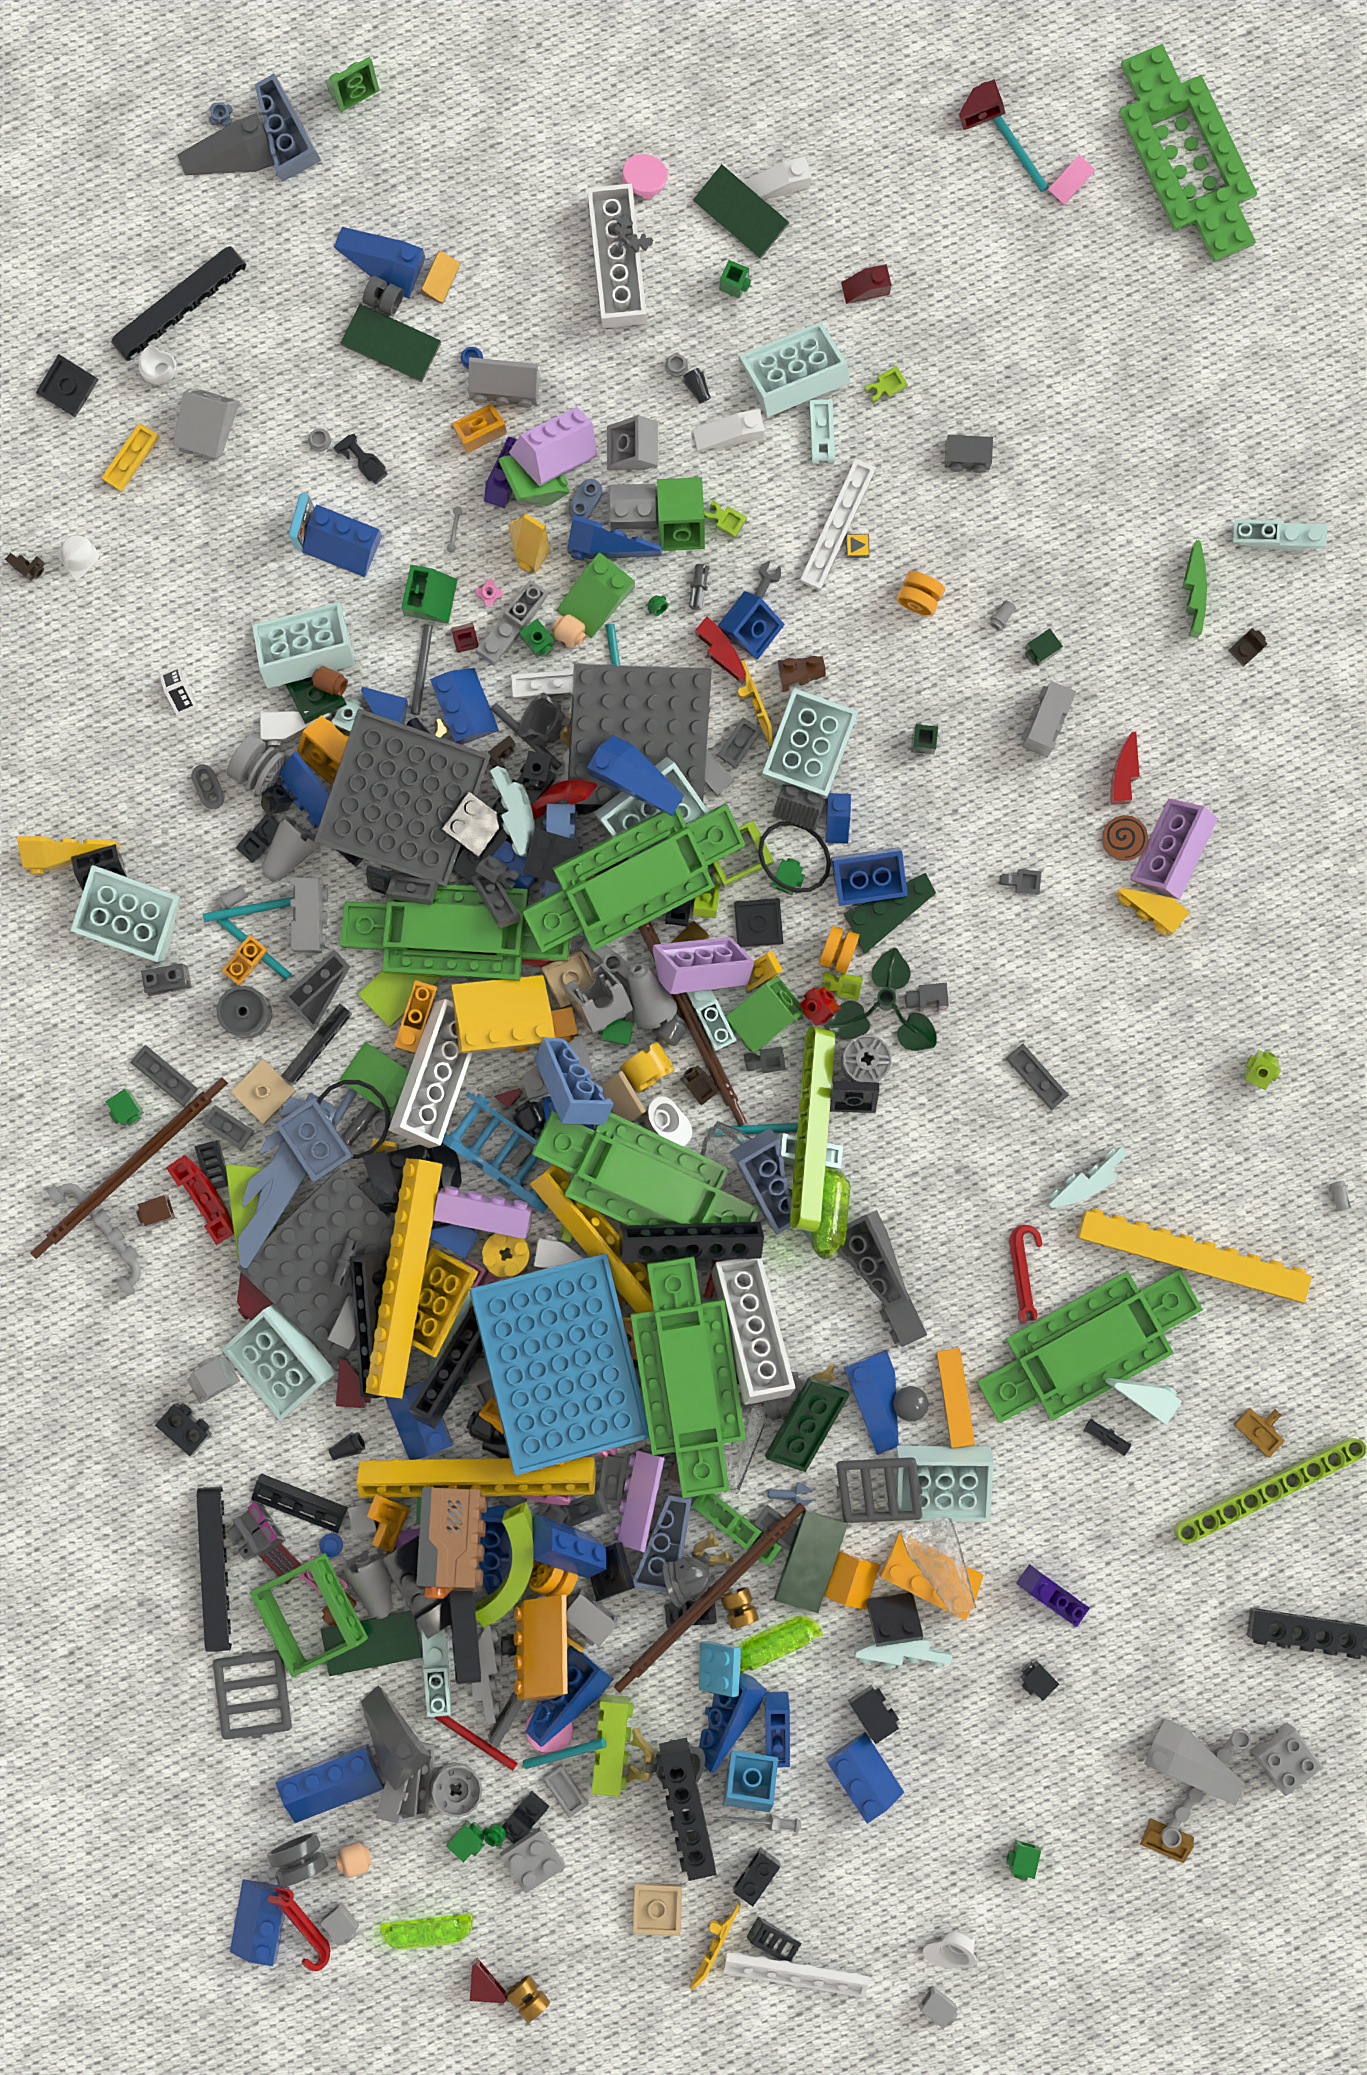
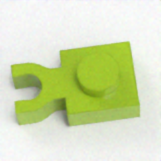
M894 366L877 376L876 380L878 383L868 384L864 390L866 393L871 390L876 391L877 394L871 397V402L874 404L879 401L883 394L890 398L907 388L908 384L898 367Z
M712 500L710 507L714 508L716 512L710 514L706 511L704 518L710 521H717L716 528L736 538L747 517L729 506L724 511L717 502Z
M824 972L822 980L830 983L822 982L821 988L825 987L829 991H837L836 997L858 1001L863 977L840 973V977H836L832 973Z

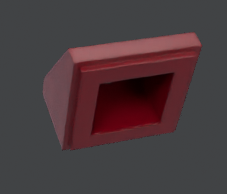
M473 622L451 628L457 653L479 647Z
M518 1088L495 1095L494 1097L507 1109H510L521 1097L523 1091Z

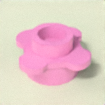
M488 579L485 581L484 586L476 589V596L481 597L485 606L490 607L498 598L503 596V591L494 585L493 580Z

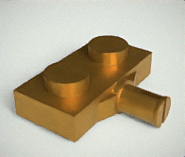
M1248 1408L1233 1424L1268 1458L1285 1442L1273 1426L1282 1416L1276 1409L1265 1419L1260 1417L1251 1408Z

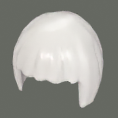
M152 345L145 348L140 355L138 369L146 382L162 385L174 378L177 365L170 353L163 350L159 351Z

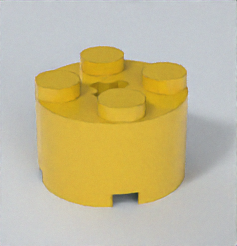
M659 1042L649 1046V1050H642L620 1066L621 1071H623L630 1085L637 1093L647 1090L655 1085L657 1080L675 1071L672 1062Z
M498 1233L488 1238L482 1251L483 1263L486 1268L498 1277H514L519 1275L528 1266L531 1256L529 1245L525 1239ZM510 1248L512 1258H507L504 1261L501 1251Z

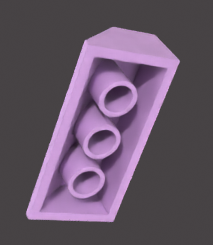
M575 407L520 434L509 453L531 478L541 486L597 456L593 424L578 407Z
M1168 799L1130 880L1163 896L1180 900L1218 818L1205 806Z
M731 937L653 945L658 980L670 994L748 985L754 961Z
M446 1186L438 1192L433 1220L526 1239L531 1227L533 1206H528V1203L525 1201L515 1200L514 1202L505 1201V1198L501 1196H491L489 1198L482 1196V1193L477 1191L465 1193L460 1192L456 1187Z
M637 1449L636 1454L631 1453L629 1467L633 1468L632 1476L626 1477L624 1490L628 1491L627 1500L621 1501L619 1514H623L622 1524L617 1523L614 1537L618 1538V1542H622L625 1547L645 1552L665 1457L664 1454L652 1455V1452Z

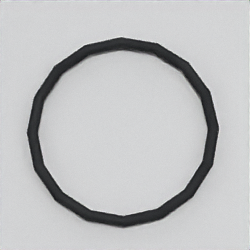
M783 821L768 827L761 836L758 848L761 866L768 877L781 888L795 893L811 892L821 887L828 878L831 867L828 847L820 835L812 829L804 828L798 824L795 825L790 823V821ZM780 826H795L806 830L818 840L824 850L827 863L825 874L817 884L809 888H795L782 883L773 876L765 863L763 855L764 840L772 830Z
M342 1080L330 1085L318 1097L317 1101L320 1105L331 1090L342 1085H360L370 1089L380 1099L385 1111V1128L380 1140L371 1149L360 1154H353L354 1157L351 1158L360 1159L365 1155L374 1153L385 1141L390 1127V1111L385 1098L374 1086L360 1080Z

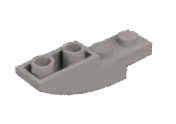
M530 580L504 611L501 620L476 649V654L495 666L500 658L509 652L519 638V632L528 626L549 593Z
M492 1624L485 1627L478 1643L481 1682L472 1683L473 1702L483 1700L486 1724L496 1723L497 1716L501 1715L499 1701H494L493 1692L497 1691L496 1679L490 1676L491 1674H497L499 1667L502 1666L501 1652H496L495 1643L499 1642L497 1628L493 1629Z

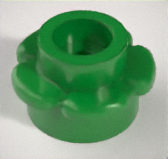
M655 595L648 601L647 609L649 613L660 616L667 610L669 604L665 596Z
M491 1824L483 1832L485 1842L492 1847L503 1845L506 1832L500 1825Z

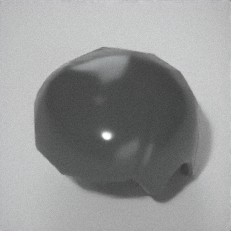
M907 1386L901 1388L894 1396L893 1408L895 1413L905 1421L915 1422L920 1420L928 1411L929 1401L927 1395L918 1387Z

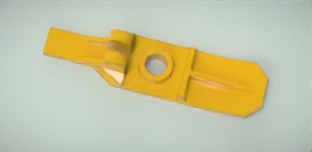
M743 660L741 663L746 676V686L738 689V697L745 699L754 696L751 699L755 712L760 711L756 719L759 721L769 748H772V726L746 663Z
M737 1902L732 1914L722 1923L715 1919L710 1921V1931L718 1935L719 1938H714L708 1950L711 1954L704 1953L699 1969L689 1984L691 1990L697 1988L707 1977L741 1907L740 1902Z

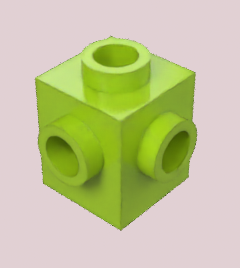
M1258 1049L1255 1056L1251 1054L1245 1064V1067H1247L1245 1080L1263 1090L1267 1089L1271 1080L1275 1082L1281 1072L1277 1056L1269 1051L1262 1052Z

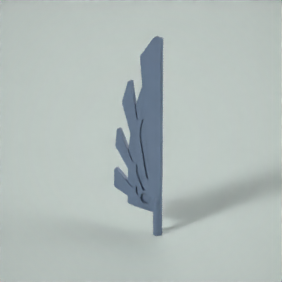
M353 1089L348 1090L338 1108L324 1099L321 1102L320 1106L335 1128L357 1095V1092ZM310 1093L306 1100L290 1097L280 1112V1116L290 1115L313 1098L318 1100L319 1096ZM280 1131L267 1136L259 1152L260 1155L278 1144L280 1145L272 1162L248 1181L242 1202V1207H245L261 1190L256 1215L238 1237L239 1265L244 1269H248L307 1175L306 1170Z

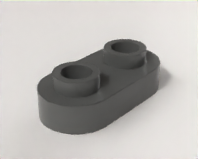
M205 764L196 766L192 771L191 778L202 804L209 809H218L223 805L225 796L214 770ZM204 773L208 774V779L201 781V775ZM212 794L217 795V799L214 802L209 801V797Z

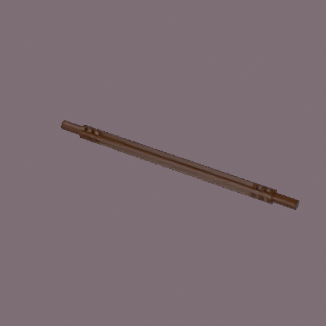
M649 921L638 927L654 959L653 945L661 944ZM686 993L671 994L726 1107H730L738 1126L747 1123L737 1103L739 1100Z
M221 1077L206 1092L202 1091L177 1116L46 1234L47 1237L30 1254L37 1259L53 1244L56 1245L193 1118L212 1102L211 1099L228 1084L227 1081Z
M799 1502L784 1518L781 1517L629 1667L630 1670L613 1686L615 1690L621 1693L636 1677L639 1678L791 1528L790 1524L806 1508Z

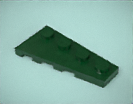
M926 873L906 882L908 896L866 902L844 913L852 932L859 934L858 943L864 955L936 894Z

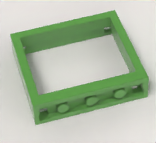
M326 1553L249 1592L254 1605L263 1619L265 1627L273 1639L274 1646L278 1649L284 1665L287 1667L292 1678L358 1646L368 1639ZM310 1570L345 1642L306 1661L270 1589Z

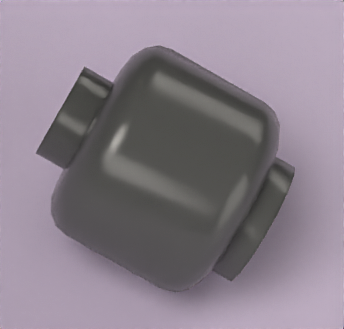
M676 1015L669 1022L664 1020L660 1023V1027L652 1029V1033L656 1036L654 1041L659 1042L665 1048L668 1045L677 1046L686 1033L685 1021Z

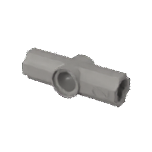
M586 940L580 949L598 965L603 964L629 990L627 973L632 966L607 945L592 951ZM610 958L619 960L620 964L616 969L607 967V961Z

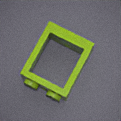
M753 820L738 827L741 835L748 833L758 853L762 835ZM764 842L763 855L765 863L769 867L773 865L774 860ZM718 860L712 863L715 869L712 872L716 883H722L724 888L763 870L760 862L726 878Z

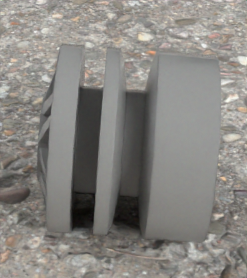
M249 735L233 754L227 768V775L240 783L248 779L247 788L255 789V793L262 796L266 788L272 787L279 779V772L285 765L287 756L281 752L277 753V750L273 747L265 752L266 743L254 735Z
M861 1035L854 1038L846 1046L841 1056V1068L844 1075L851 1082H879L888 1073L892 1063L888 1045L882 1039L873 1035ZM864 1054L873 1059L869 1066H867L866 1062H861Z
M452 1762L445 1764L435 1772L431 1779V1798L438 1809L447 1816L459 1818L469 1815L477 1808L481 1801L483 1790L481 1781L477 1774L463 1763ZM452 1783L454 1785L460 1783L459 1789L461 1791L458 1794L456 1792L450 1794V1785Z

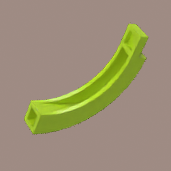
M526 1502L504 1512L502 1522L511 1541L512 1566L500 1586L490 1595L475 1603L476 1623L479 1621L483 1628L493 1624L512 1609L529 1582L534 1564L533 1518Z

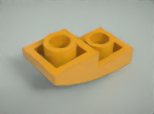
M249 935L221 971L240 986L256 968L268 949Z

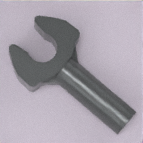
M770 561L765 562L759 568L762 580L754 595L763 598L770 583L774 581L779 582L781 578L780 566L777 567L773 575L767 573Z

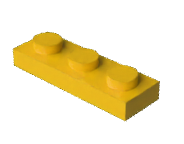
M139 423L101 479L122 493L160 438L159 435Z

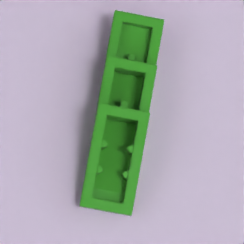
M1196 540L1192 545L1182 589L1190 590L1186 612L1194 614L1189 636L1195 638L1202 634L1207 600L1206 565L1202 544L1199 540Z
M714 1493L699 1495L692 1504L694 1509L746 1550L765 1534ZM776 1542L759 1560L769 1567L783 1547Z

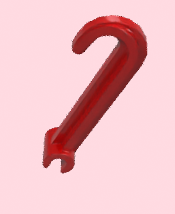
M1031 1225L1018 1226L1009 1236L1019 1305L1018 1319L1020 1322L1027 1321L1025 1316L1027 1311L1030 1313L1031 1321L1036 1320L1038 1317L1037 1310L1033 1306L1023 1236L1025 1233H1031L1037 1247L1042 1246V1238L1039 1231Z
M274 1887L278 1897L269 1895V1902L272 1905H277L318 1953V1961L315 1964L309 1959L304 1958L302 1959L303 1966L310 1971L322 1970L330 1959L331 1951L327 1939L294 1901L292 1890Z

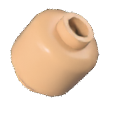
M570 614L564 617L562 615L559 616L551 629L554 639L566 648H573L576 645L581 646L587 636L584 633L585 624Z
M360 1842L340 1848L339 1857L335 1858L338 1872L343 1871L347 1878L366 1873L369 1865H372L368 1846L364 1847Z

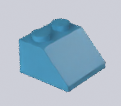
M731 1750L725 1779L723 1805L770 1812L774 1805L778 1757Z

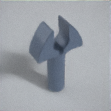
M797 1482V1487L793 1490L769 1489L767 1493L769 1499L793 1500L796 1505L800 1502L803 1506H806L812 1502V1500H802L796 1496L803 1491L812 1492L809 1487L800 1482Z

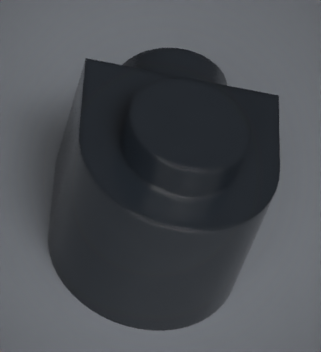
M281 784L266 788L261 798V807L269 815L289 810L293 803L292 798Z

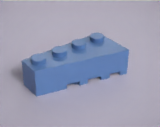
M547 804V817L543 818V830L576 840L575 804ZM545 880V884H541V898H545L562 889L560 884Z
M543 1038L535 1056V1061L561 1123L605 1125L614 1105L610 1098L605 1099L602 1095L603 1089L599 1084L593 1083L590 1079L591 1073L587 1068L578 1063L580 1058L565 1039Z

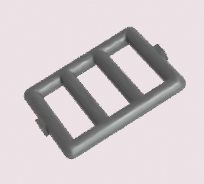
M915 1458L837 1462L836 1469L839 1484L837 1486V1498L841 1500L844 1522L920 1520L922 1518L920 1494H922V1482L919 1483ZM884 1468L889 1512H875L870 1469ZM893 1468H908L913 1511H898ZM846 1470H860L866 1513H852Z
M278 1650L253 1654L252 1651L242 1652V1655L218 1658L213 1661L221 1736L223 1739L228 1740L252 1736V1739L262 1738L263 1734L289 1731L292 1728L285 1666ZM274 1660L275 1675L224 1681L223 1667ZM277 1684L279 1698L227 1705L226 1691ZM280 1708L282 1722L230 1729L229 1715Z

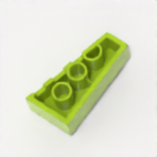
M226 1164L237 1260H239L238 1237L256 1215L261 1190L245 1207H242V1202L248 1181L263 1168Z
M601 1695L597 1740L604 1738L606 1740V1747L595 1750L591 1794L620 1797V1791L626 1789L627 1776L622 1775L623 1766H628L629 1751L624 1750L625 1742H630L631 1727H627V1719L632 1718L634 1703H629V1696Z

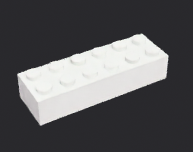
M632 183L587 188L602 329L647 324L640 251L636 253L632 248H628L625 245L620 247L618 245L621 242L618 238L619 235L614 231L615 226H619L617 219H622L623 215L627 213L629 214V221H632L633 225L631 228H627L632 230V234L626 237L631 240L632 235L636 234L638 239Z
M447 999L437 1001L432 1005L389 1127V1131L427 1148L440 1146L472 1056V1053L459 1054L453 1002Z
M762 1258L732 1259L716 1262L711 1270L718 1300H725L734 1365L744 1404L790 1396L795 1390V1384Z

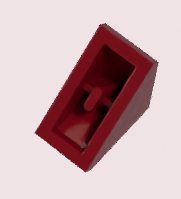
M477 1957L472 1965L470 2001L506 2002L507 1992Z

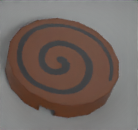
M1122 815L1115 817L1107 823L1103 830V847L1109 856L1116 860H1133L1144 852L1148 844L1147 829L1139 819L1133 816Z

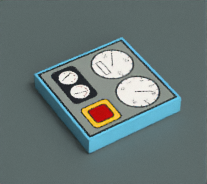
M305 493L299 495L288 534L294 547L303 550L307 523H309L315 509L309 494Z

